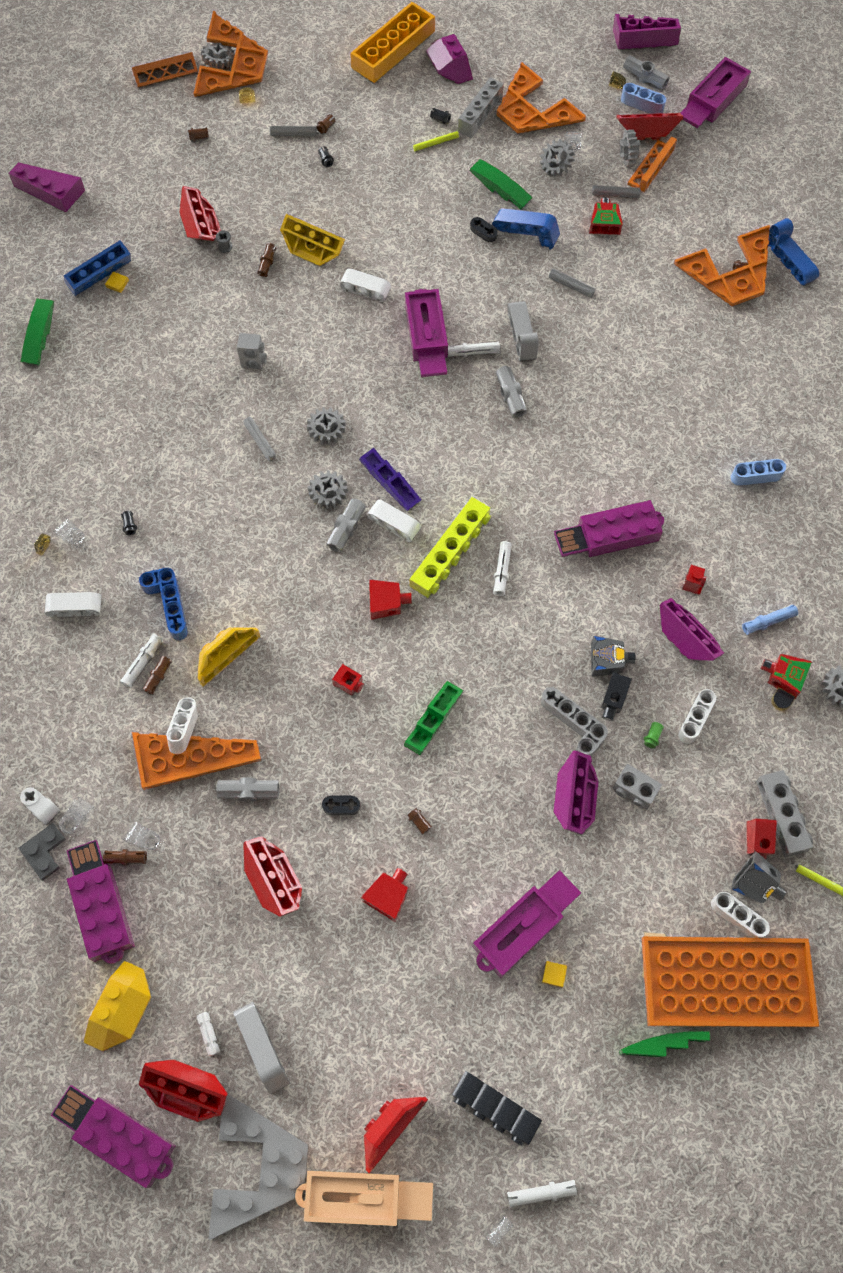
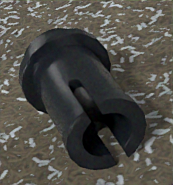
M432 108L431 118L442 121L443 124L450 122L451 114L449 111L444 112Z
M320 147L318 154L321 157L322 165L331 167L334 162L333 157L329 154L327 147Z
M124 511L121 513L124 525L122 530L126 535H134L137 525L134 523L133 512Z

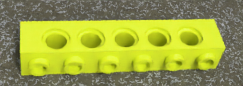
M473 497L470 498L409 579L411 588L427 598L438 591L441 580H446L449 576V569L452 565L456 566L458 564L461 553L467 552L471 545L470 541L473 538L476 539L481 532L480 528L482 525H487L491 518L489 506ZM459 533H464V534H466V535H465V536H460V535H458V534H459ZM451 546H452V547H455L456 549L450 550V549H448V547H451ZM443 560L445 563L440 564L437 561ZM433 574L435 577L429 578L427 575Z

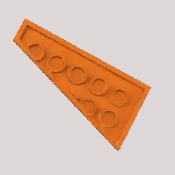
M132 732L143 790L261 761L257 740H229L217 737L202 738L201 736H191L186 750L180 754H173L169 750L166 735Z

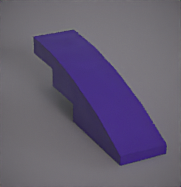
M374 447L359 458V461L406 511L421 501V498L401 473L396 472L387 460L384 461Z

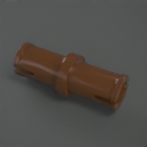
M272 243L266 244L264 254L260 258L261 263L257 271L259 276L267 277L270 266L274 262L273 256L277 247Z
M161 656L154 670L150 671L151 675L142 690L153 695L160 681L164 680V675L172 660Z
M123 849L122 851L105 850L103 854L104 864L121 863L123 866H127L128 864H146L147 851H129L128 849Z

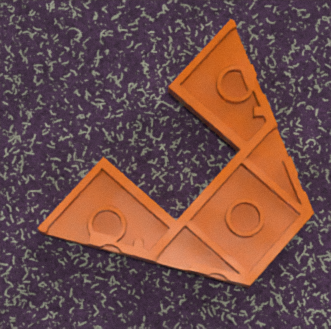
M213 11L207 34V42L222 43L225 46L235 47V56L231 72L200 65L193 92L194 97L262 82L267 62L268 50L259 46L253 39L250 40L244 35V32L236 26H232L229 21H225Z
M521 62L520 68L515 73L514 79L511 81L508 91L503 97L496 113L517 134L584 122L586 120V115L565 98L542 113L523 97L543 85V79L523 62Z
M770 225L737 237V241L749 265L719 275L706 248L678 258L674 261V264L731 306L762 296L765 293Z

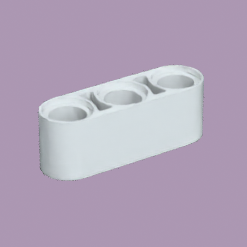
M347 269L339 284L345 291L347 289L348 292L364 295V297L373 300L378 299L380 302L385 301L391 288V284L387 280L354 269Z
M377 500L367 513V517L371 521H376V524L386 530L390 529V532L402 539L405 538L407 542H411L421 529V525L417 520L382 500Z
M95 592L50 593L46 595L44 613L49 617H54V615H57V617H72L73 615L92 616V614L98 616L101 610V595Z
M704 689L697 696L679 731L678 736L681 742L691 744L699 735L716 702V695L712 690ZM701 698H706L709 703H704ZM693 714H698L701 720L694 718ZM685 730L691 731L693 736H688Z
M186 697L178 702L166 737L169 750L173 754L183 753L192 735L198 718L196 702L193 698Z
M720 892L712 899V909L749 938H763L769 933L770 926L768 922L730 893ZM719 898L725 900L726 908L719 905ZM736 911L743 914L744 921L737 919ZM754 924L761 927V934L754 931Z

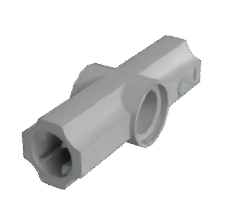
M631 55L624 62L623 68L637 75L640 82H650L662 90L666 88L670 77L654 69L655 65L652 62H642Z
M502 366L496 370L501 386V395L504 396L505 399L503 400L507 402L512 417H522L527 413V409L522 399L521 386L519 382H516L511 367Z
M356 498L351 499L343 515L340 514L338 516L334 531L326 543L327 547L331 550L341 552L349 537L353 536V531H356L358 521L366 508L362 501Z
M250 777L241 778L240 780H218L217 798L239 799L240 801H247V799H250V801L278 799L279 781L257 780Z

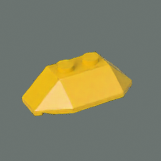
M288 214L285 215L280 228L291 254L319 266L338 257L346 240Z
M229 627L225 631H221L214 641L207 643L199 653L198 681L200 685L204 687L260 638L259 630L257 628Z
M124 961L113 973L88 1020L84 1043L101 1051H106L132 1038L151 999L144 969Z

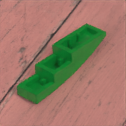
M479 159L469 170L492 193L496 191L505 201H512L520 210L533 198L509 176L482 159Z
M36 298L25 334L21 363L40 364L41 353L45 349L46 337L50 333L54 308L53 300Z
M446 681L427 706L426 712L416 723L415 729L406 739L404 746L421 756L464 690Z
M686 1031L652 1037L619 1050V1055L663 1058L666 1056V1049H688V1041H710V1031Z

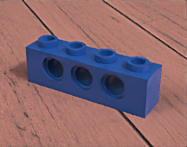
M119 240L63 275L65 284L76 296L131 262V253L122 241Z

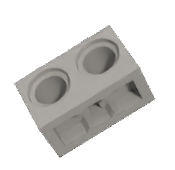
M240 333L237 351L241 368L262 370L263 363L266 364L267 354L264 353L265 343L262 342L261 335Z
M626 764L613 789L616 790V794L620 797H628L633 800V804L637 807L648 809L662 784ZM623 780L631 781L632 786H625ZM641 790H646V791H648L649 794H650V797H644V796H642V794H641L640 791H641Z

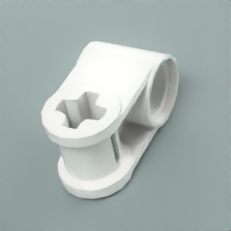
M26 788L21 793L20 799L22 803L44 825H47L60 811L52 801L45 798L34 788ZM32 796L35 799L34 801L29 800V798Z

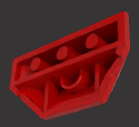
M681 113L616 115V119L626 130H634L637 140H645L647 137L659 140L661 137H666L683 120V115Z
M183 186L179 213L187 237L205 241L216 240V234L221 231L214 208L201 195L199 189Z
M263 836L245 841L243 843L244 871L261 906L279 917L297 911L300 906L302 886L285 852L266 841V838Z
M177 1060L145 1063L139 1080V1086L142 1089L144 1088L157 1107L197 1122L221 1116L228 1095L214 1074Z
M426 1097L393 1099L391 1103L387 1100L379 1110L381 1113L376 1121L372 1118L364 1128L366 1131L364 1135L365 1166L368 1173H371L427 1103L428 1099Z

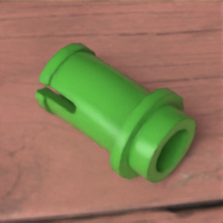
M652 722L648 735L644 737V744L647 747L655 748L659 745L658 740L664 726L658 722Z

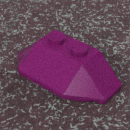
M455 34L436 39L427 48L426 54L439 75L455 81L456 84L473 80L468 56Z
M670 598L659 605L662 632L679 649L682 655L688 659L714 661L724 654L712 634L687 609L677 604L674 599Z
M574 750L558 772L553 812L565 830L581 835L595 821L599 781L591 763V756Z

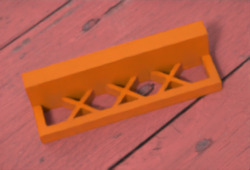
M192 52L132 67L138 87L198 72ZM191 61L193 65L192 70L187 71L182 67L184 63ZM175 65L179 70L177 74H171L167 71L168 68ZM162 70L164 73L161 78H156L152 75L153 71ZM145 73L149 75L146 82H139V74Z
M671 137L667 143L657 140L627 185L640 188L645 193L673 153L677 139ZM658 146L663 148L659 153L657 151ZM657 157L653 163H650V158ZM649 168L647 172L643 174L642 169ZM642 178L640 185L633 182L635 179Z

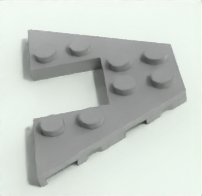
M229 1094L221 1114L219 1140L263 1143L259 1191L213 1190L208 1239H213L295 1199L297 1188L306 1183L309 1145Z

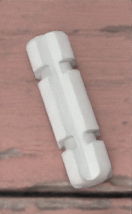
M204 1012L197 1015L198 1023L201 1025L200 1030L203 1040L207 1045L208 1055L214 1056L220 1053L219 1046L215 1042L217 1039L213 1026L209 1022L211 1021L209 1014Z

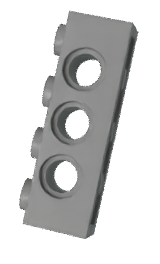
M491 77L488 79L458 118L459 133L469 138L475 135L503 98L504 83Z
M784 770L760 776L756 782L770 820H777L776 836L784 858L808 852L813 848V839L810 833H807L805 818L799 812L798 800L791 791L789 777L785 775ZM775 790L781 792L782 798L776 796ZM782 809L787 810L790 817L784 816ZM789 829L795 830L797 837L792 836Z

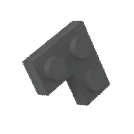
M52 823L19 847L21 853L42 881L60 868L49 852L66 839L57 826Z

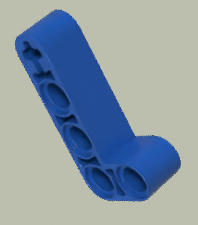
M502 208L498 211L492 222V225L502 232L538 236L541 246L549 247L550 250L553 249L560 236L557 219L548 213Z
M785 218L770 227L768 246L781 259L780 261L784 266L791 270V274L801 285H806L819 277V270L791 238L794 229L793 223L789 218Z
M161 568L142 573L139 577V583L146 594L161 592L168 630L174 640H183L186 638L188 630L179 585L174 571L171 568ZM171 577L170 580L164 581L166 578ZM170 594H175L173 597L168 598ZM173 611H178L176 614L171 615ZM175 623H178V624H179V630H178V631H177V629H176Z

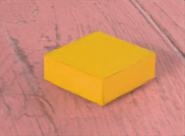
M112 272L105 286L108 289L121 293L129 279L127 276Z
M546 961L542 983L563 988L567 966Z

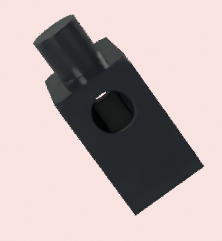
M613 672L601 708H604L603 719L613 721L615 714L621 712L632 678ZM611 698H615L617 702L611 701Z

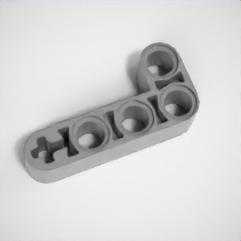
M526 302L508 303V316L511 327H513L512 333L514 342L516 341L517 355L520 357L518 360L537 359L538 335L532 331Z
M549 687L544 690L541 697L542 706L582 736L576 751L592 757L603 744L608 734L607 727L556 688ZM568 708L570 713H564L561 709ZM577 720H584L586 725H579ZM593 732H600L602 734V737H595L593 735ZM581 747H589L590 752L582 751Z
M254 1002L234 1011V1016L255 1067L268 1092L272 1094L291 1084Z

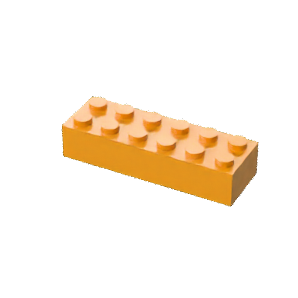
M411 2L350 53L351 68L375 83L435 32V16L414 2Z

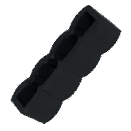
M467 1071L463 1074L452 1094L455 1097L454 1103L464 1109L466 1106L472 1108L474 1116L482 1121L487 1118L493 1122L491 1127L502 1134L504 1131H507L513 1135L511 1140L520 1146H523L524 1143L527 1145L531 1143L542 1122L540 1118Z

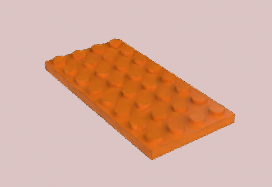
M642 937L648 1026L819 1027L809 938Z

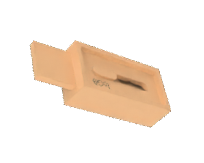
M309 1170L307 1171V1183L297 1188L295 1199L300 1207L305 1208L304 1221L397 1226V1219L432 1221L433 1183L399 1181V1175ZM304 1190L306 1191L305 1201L303 1200Z

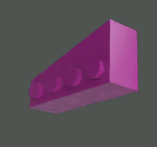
M615 14L613 33L617 49L673 46L679 44L681 25L677 18L658 17L657 20H654L650 16H644L641 19L634 18V15L620 17V14Z
M19 162L8 173L14 187L64 212H67L85 192L81 177Z

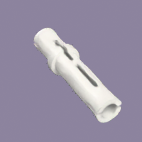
M499 342L468 345L462 343V345L448 346V357L500 353Z
M507 541L500 542L497 571L494 574L495 585L493 594L496 596L505 595L506 581L509 579L508 566L512 544Z
M152 634L150 640L140 649V654L120 680L122 684L129 688L132 687L149 660L154 658L155 651L163 642L161 637Z
M572 1180L557 1184L549 1182V1185L507 1192L510 1208L551 1199L554 1202L557 1201V1198L576 1196L577 1190L575 1181Z

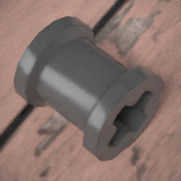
M225 230L219 231L216 234L218 250L222 253L230 252L232 250L230 233Z

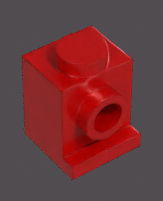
M691 564L682 590L700 595L707 578L704 576L705 569Z
M344 664L341 665L332 678L333 686L338 687L351 696L355 692L359 693L364 685L362 683V675ZM348 681H352V682H353V683L351 684V686L348 685V684H346V683H347Z

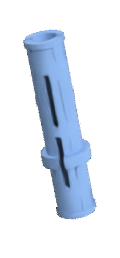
M792 604L770 614L757 616L756 619L743 623L742 629L746 635L758 630H766L773 624L798 616V609Z

